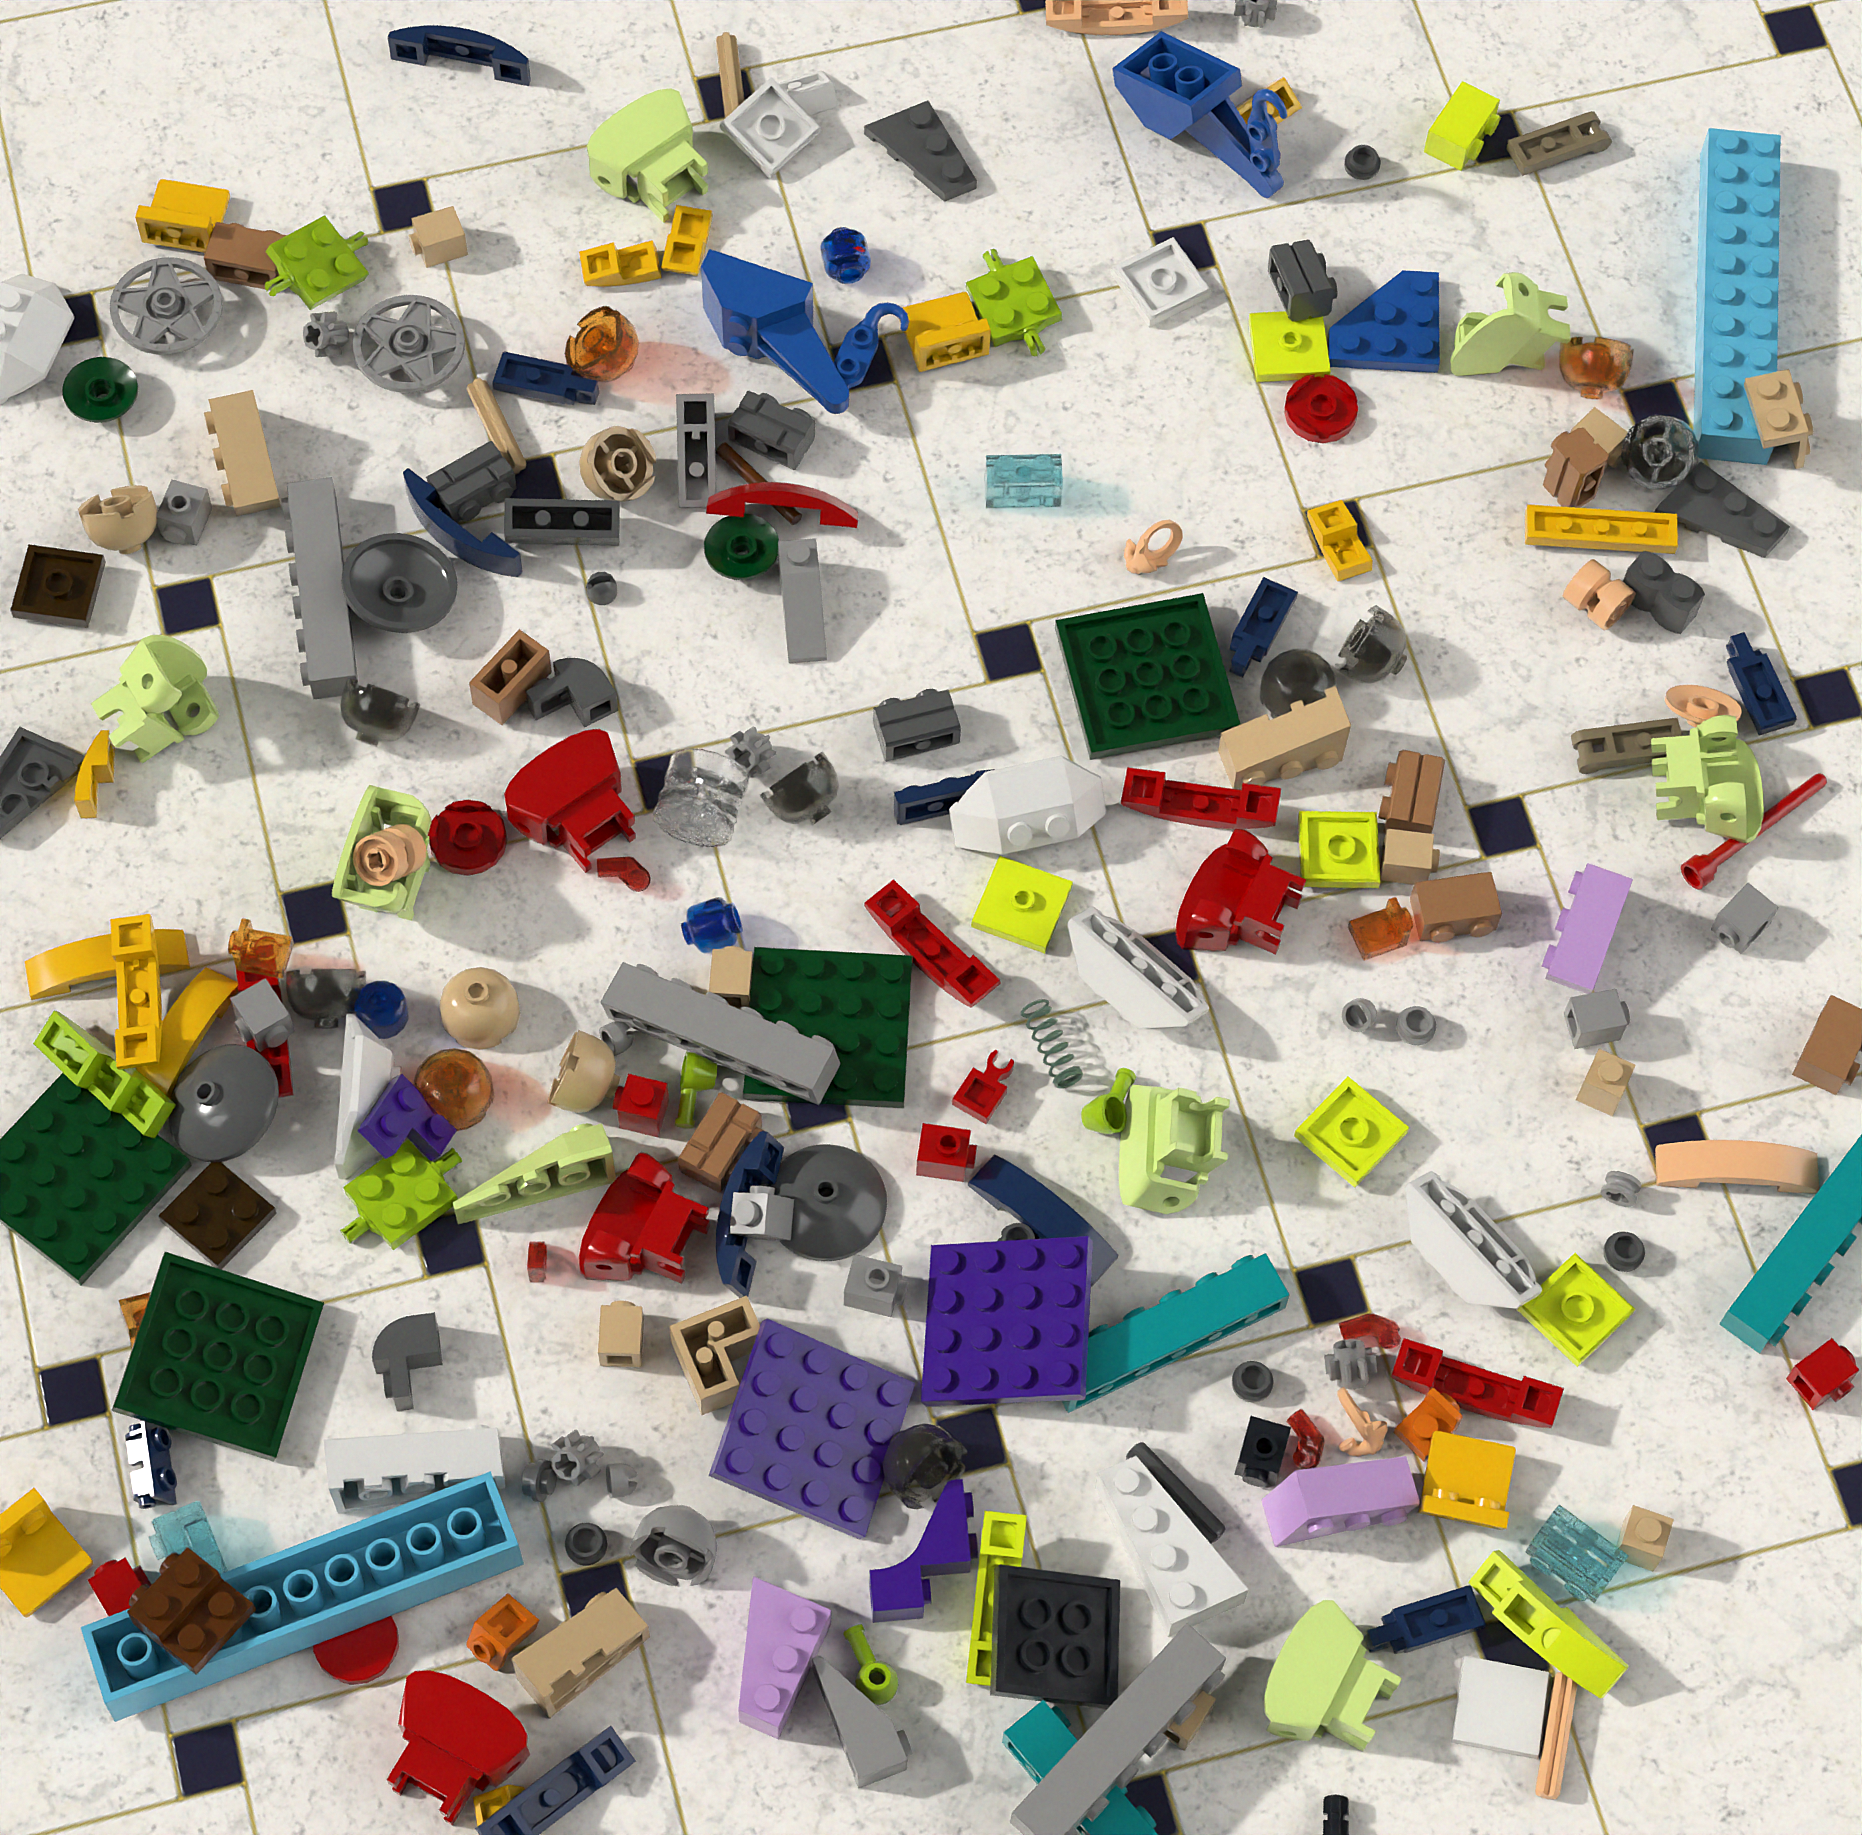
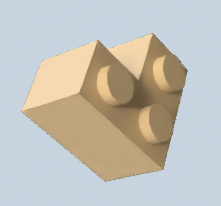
M747 1296L669 1326L672 1346L701 1415L734 1403L740 1384L730 1361L751 1353L760 1328V1324Z

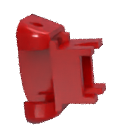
M601 729L579 732L551 746L522 767L511 779L505 790L507 815L511 824L520 833L536 843L544 845L549 842L555 849L563 845L585 873L592 869L591 862L587 856L620 833L624 835L629 843L636 839V833L631 828L635 824V815L618 796L622 792L621 772L609 734ZM558 827L559 835H556L551 828L555 829Z
M1235 829L1228 843L1215 849L1204 860L1192 879L1178 912L1175 930L1177 944L1183 950L1226 951L1229 944L1237 946L1240 939L1276 955L1281 940L1270 934L1281 937L1285 926L1276 921L1284 905L1298 909L1302 899V894L1288 887L1302 892L1306 879L1271 865L1273 857L1268 854L1269 850L1250 832L1244 829Z
M644 1152L638 1153L630 1168L622 1172L609 1186L587 1226L579 1252L580 1273L586 1280L630 1281L634 1274L641 1275L644 1268L682 1284L685 1279V1270L681 1269L684 1257L680 1255L693 1229L707 1235L710 1229V1221L706 1219L709 1214V1208L674 1193L675 1184L672 1181V1175L649 1154Z
M431 1670L414 1671L406 1677L398 1726L403 1733L402 1738L409 1743L386 1780L389 1785L393 1786V1792L400 1796L408 1783L442 1801L443 1804L439 1811L445 1816V1822L453 1826L475 1788L482 1792L489 1784L496 1788L524 1764L530 1756L527 1748L528 1735L521 1722L507 1707L466 1682Z

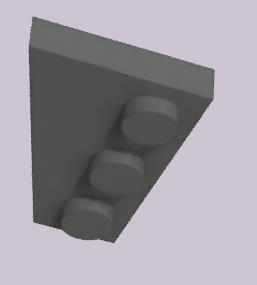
M928 100L864 126L865 136L873 142L877 140L887 149V154L895 161H902L914 172L913 176L944 202L977 188L975 176Z
M1701 461L1654 511V513L1677 514V521L1686 524V529L1696 533L1699 530H1703L1719 536L1723 543L1763 558L1786 536L1790 528L1788 524Z
M19 726L0 756V839L79 773L85 756Z

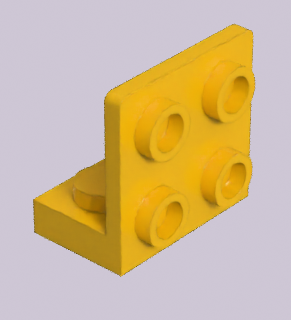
M160 179L151 207L139 205L135 218L141 241L143 243L205 253L215 223H223L230 200L229 190Z
M967 292L902 307L909 318L908 329L904 331L918 372L989 355L991 329L986 318L977 319Z
M1442 1431L1433 1432L1418 1513L1496 1530L1507 1529L1510 1512L1505 1511L1516 1453L1515 1447Z
M35 1488L31 1489L0 1514V1589L19 1612L27 1618L93 1565L92 1559L52 1513L44 1498Z

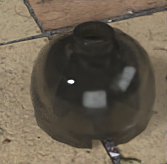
M1652 415L1642 419L1629 429L1622 443L1621 458L1628 472L1632 475L1630 477L1634 482L1647 489L1664 490L1680 485L1693 473L1699 460L1700 447L1696 434L1687 423L1671 415Z
M1378 605L1371 607L1367 611L1373 615L1367 623L1360 619L1346 638L1338 654L1339 657L1345 658L1343 664L1335 663L1337 671L1359 683L1372 684L1385 679L1390 673L1397 675L1407 660V655L1403 653L1407 642L1405 630L1395 617Z
M1291 649L1279 653L1268 663L1259 686L1260 701L1262 705L1265 704L1266 708L1271 712L1270 716L1274 719L1291 712L1290 704L1302 700L1304 706L1327 697L1324 690L1336 686V675L1331 665L1322 656L1308 649Z
M347 679L340 703L341 716L346 725L357 732L355 740L377 747L379 740L393 742L403 738L410 731L421 706L419 703H410L408 707L409 698L371 684H367V687L359 685L358 688H355L358 680Z
M824 752L814 756L818 764H815L813 760L808 764L805 762L769 787L773 795L769 791L760 794V798L776 818L790 824H799L809 819L811 824L814 825L832 812L828 805L836 798L839 783L834 767Z
M311 969L310 974H300V970L286 971L288 1002L292 1010L300 1018L314 1021V1028H338V1020L346 1019V1014H355V1011L357 1013L365 999L366 971L356 972L355 969Z
M926 1423L908 1427L892 1437L882 1463L885 1482L907 1508L916 1510L924 1508L919 1502H923L932 1496V1500L936 1503L946 1483L961 1478L966 1467L961 1462L962 1453L967 1456V1449L952 1433L943 1427Z

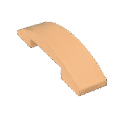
M1046 0V25L1080 34H1136L1169 27L1188 19V0Z
M1743 1140L1686 1141L1657 1145L1655 1148L1657 1186L1697 1188L1700 1182L1771 1185L1777 1186V1192L1816 1194L1819 1191L1817 1153L1802 1148Z

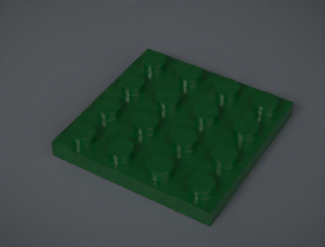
M1203 593L1055 620V631L1090 760L1221 736V732L1241 725Z
M754 947L750 1008L760 1013L763 1019L774 1024L777 1021L786 1022L795 1027L801 1035L809 1038L817 1035L834 1045L840 1066L820 1104L904 1108L912 956ZM744 1075L743 1100L812 1103Z
M62 1073L0 1139V1223L82 1286L192 1164L188 1157L158 1134L155 1138L144 1136L121 1113L110 1111L88 1089L76 1086Z
M164 1252L112 1411L274 1462L280 1448L324 1302Z

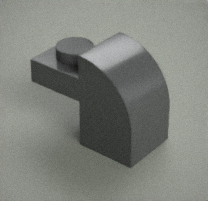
M563 658L554 661L555 677L541 679L531 689L526 691L528 709L535 720L543 718L570 704L585 728L618 711L617 693L604 672L594 663L581 658Z
M435 1312L406 1316L393 1321L381 1331L374 1343L372 1362L376 1374L384 1373L386 1399L393 1398L397 1411L414 1409L410 1369L443 1365L439 1327Z

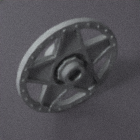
M174 257L152 259L129 270L116 284L110 300L111 319L120 337L140 351L158 355L176 354L199 345L214 331L222 313V296L214 277L202 266L186 259ZM174 268L192 272L203 280L180 283ZM151 271L148 287L127 288L136 278ZM214 298L212 313L203 327L195 311ZM119 309L139 317L133 334L128 332L121 322ZM167 332H172L185 339L171 344H153Z
M401 295L381 301L363 315L353 335L354 357L364 376L381 388L401 393L428 390L444 382L458 368L465 350L463 328L453 311L435 299L420 295ZM409 305L399 320L380 316V314L392 308ZM431 309L446 318L454 330L431 327ZM364 332L379 345L366 361L361 350ZM455 351L449 363L439 373L434 375L432 358ZM402 368L413 382H398L382 376Z

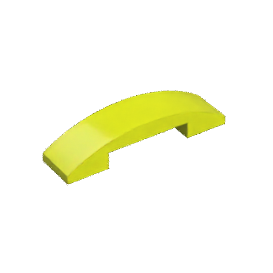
M984 1511L966 1683L990 1686L994 1568L1000 1564L1021 1567L1027 1515Z

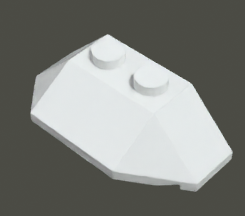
M19 274L0 282V405L7 402V398L22 393L46 378L74 320L73 313L56 283L25 274Z
M1060 755L985 772L966 791L959 802H955L949 808L956 847L1003 855L1079 838L1106 815L1101 777Z
M1093 906L1069 920L1068 928L1079 977L1091 987L1094 993L1103 997L1120 1012L1125 1020L1134 1024L1138 1029L1186 1027L1209 1010L1208 1004L1203 1001L1202 994L1194 981L1134 929L1114 918L1103 916L1102 912Z
M346 1014L335 1168L339 1179H348L378 1153L357 1130L390 1081L402 1074V1067L395 1066L392 1051L355 1014Z
M1433 1171L1407 1184L1405 1191L1411 1243L1422 1254L1424 1260L1439 1272L1449 1283L1451 1289L1460 1295L1466 1303L1517 1309L1542 1292V1288L1536 1282L1534 1271L1527 1257L1471 1197L1452 1184L1441 1181L1440 1176Z

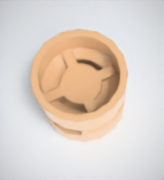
M1592 559L1569 582L1564 590L1563 598L1579 611L1587 609L1588 618L1601 629L1607 630L1625 613L1636 593L1620 579L1612 581L1610 579L1611 572L1595 559Z
M396 824L368 835L356 844L353 851V864L356 872L363 881L374 886H383L416 872L423 866L426 858V845L423 837L415 828L407 824Z

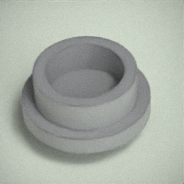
M1413 1006L1406 1008L1399 1014L1396 1021V1031L1399 1037L1406 1043L1423 1045L1433 1038L1436 1031V1021L1426 1008Z

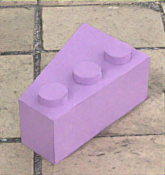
M1587 863L1583 873L1575 872L1568 893L1575 895L1570 910L1562 908L1555 930L1562 932L1557 947L1549 944L1542 963V967L1548 969L1545 979L1586 994L1592 993L1632 884V878Z
M1403 1456L1295 1470L1262 1499V1504L1274 1546L1278 1547L1344 1531H1355L1379 1523H1383L1384 1526L1396 1525L1408 1519L1407 1514L1416 1508L1420 1501L1407 1457Z
M754 1576L738 1708L739 1722L779 1740L812 1667V1658L817 1656L830 1628L831 1610Z

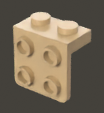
M1789 369L1745 378L1744 388L1763 449L1788 444L1795 469L1804 467L1805 455L1810 454L1808 436L1813 435V426L1809 413L1803 414L1800 405L1803 404L1800 383H1793Z

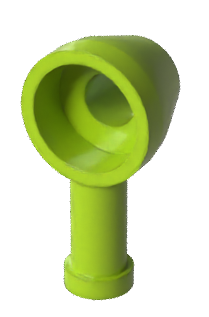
M686 1051L680 1076L681 1093L678 1117L675 1119V1126L679 1128H695V1121L693 1119L697 1092L713 1089L716 1082L717 1063L697 1053Z
M1128 1068L1118 1069L1115 1075L1116 1080L1110 1092L1098 1096L1082 1108L1081 1119L1085 1128L1103 1134L1119 1133L1124 1129L1127 1121V1112L1123 1100L1130 1086L1136 1080V1075L1132 1070Z
M858 1624L843 1632L861 1667L856 1675L855 1687L875 1705H883L895 1696L898 1689V1677L895 1670L889 1664L883 1661H876L864 1635L865 1629L862 1624ZM879 1672L883 1674L885 1681L880 1685L871 1683L869 1677L872 1673Z

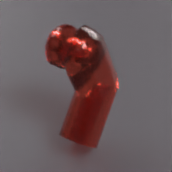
M634 857L597 858L598 878L618 877L629 889L636 892L644 891L648 888L651 881L650 874Z
M1368 1313L1339 1323L1343 1340L1358 1339L1370 1335L1378 1338L1379 1344L1384 1349L1394 1348L1401 1342L1398 1324L1394 1320L1375 1313Z
M1300 1409L1293 1413L1286 1421L1299 1437L1296 1451L1293 1453V1461L1300 1469L1316 1468L1321 1462L1325 1438L1305 1411Z

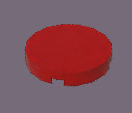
M1315 374L1307 375L1296 381L1287 392L1284 415L1287 424L1294 433L1307 441L1317 443L1334 442L1349 434L1355 425L1358 413V400L1352 388L1345 381L1333 375L1325 374L1324 377H1315Z
M469 799L447 805L444 811L433 818L428 832L431 854L437 863L451 873L466 876L483 873L495 866L503 856L507 844V834L502 817L486 803Z
M392 1616L316 1644L313 1646V1652L321 1669L333 1679L349 1685L369 1683L382 1676L390 1667L389 1665L393 1662L394 1657H396L399 1649L398 1628Z

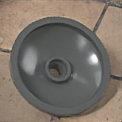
M402 533L377 535L360 543L347 557L341 580L343 594L348 605L362 620L376 628L395 633L418 632L439 623L453 607L458 585L452 563L438 547L420 537ZM392 596H399L402 599H397Z
M237 1044L218 1046L197 1057L179 1077L170 1099L176 1104L169 1115V1125L177 1144L189 1155L205 1162L228 1161L250 1150L268 1130L278 1105V1081L271 1064L255 1050Z
M820 1144L796 1151L781 1162L775 1184L767 1185V1187L775 1188L774 1195L794 1199L791 1240L779 1241L793 1253L810 1260L836 1261L857 1254L875 1239L885 1220L887 1194L879 1172L864 1156L843 1146ZM822 1188H830L833 1194L829 1197H823L819 1194V1191Z

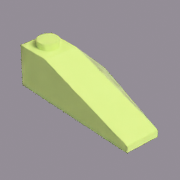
M586 1123L573 1127L568 1133L561 1134L454 1201L453 1206L458 1224L613 1183L616 1180L613 1152L602 1123L594 1126Z

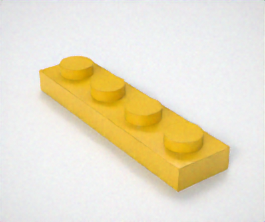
M1527 504L1525 510V545L1675 554L1678 547L1677 514Z

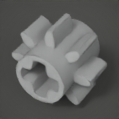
M1235 0L1234 16H1241L1244 26L1263 28V24L1267 19H1275L1277 0Z
M335 311L310 314L311 322H308L303 327V339L306 347L315 350V357L341 355L340 347H343L349 341L347 323L337 319V312Z
M752 727L745 731V733L738 731L730 737L734 745L726 749L725 754L729 755L730 768L732 770L736 769L744 772L745 778H749L756 771L762 774L771 768L767 760L776 755V751L772 750L769 735L765 736L757 733L756 727Z
M1345 1339L1338 1341L1333 1345L1334 1354L1324 1355L1326 1374L1330 1376L1331 1381L1337 1380V1385L1340 1388H1362L1368 1384V1374L1377 1373L1376 1354L1372 1353L1371 1347L1365 1348L1362 1340Z
M574 1430L566 1437H560L551 1445L557 1453L549 1460V1464H552L559 1480H572L575 1486H579L586 1479H592L601 1471L595 1463L604 1454L600 1451L593 1436H580L578 1430Z

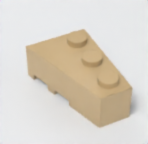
M249 390L208 399L211 411L204 412L209 435L216 433L219 447L212 450L217 470L225 469L228 480L227 484L221 485L226 507L234 506L236 517L281 507L254 391Z
M1336 686L1324 690L1327 697L1304 706L1302 700L1290 704L1291 712L1272 720L1265 714L1221 732L1218 752L1232 789L1242 788L1243 783L1263 785L1268 780L1280 777L1282 779H1291L1300 775L1303 771L1314 768L1320 770L1329 769L1342 761L1351 723Z
M617 1588L607 1594L606 1592H601L592 1598L581 1612L565 1620L557 1628L511 1658L517 1680L550 1719L649 1639V1627Z

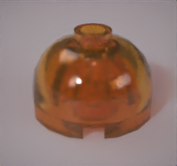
M609 306L596 308L581 318L577 323L581 328L575 338L570 335L566 342L564 353L566 363L582 377L598 382L608 383L629 372L634 366L640 344L634 325L623 314Z
M1573 337L1567 344L1560 343L1559 368L1563 380L1571 388L1581 391L1580 396L1583 398L1602 399L1603 393L1617 390L1624 385L1630 376L1634 349H1631V345L1628 343L1595 337L1594 342L1582 344L1583 337Z
M458 1048L439 1050L428 1056L417 1068L413 1085L422 1093L425 1102L435 1115L439 1114L445 1117L449 1125H453L457 1131L466 1130L481 1122L486 1116V1111L490 1107L491 1102L493 1103L495 1096L492 1075L482 1059L470 1051Z

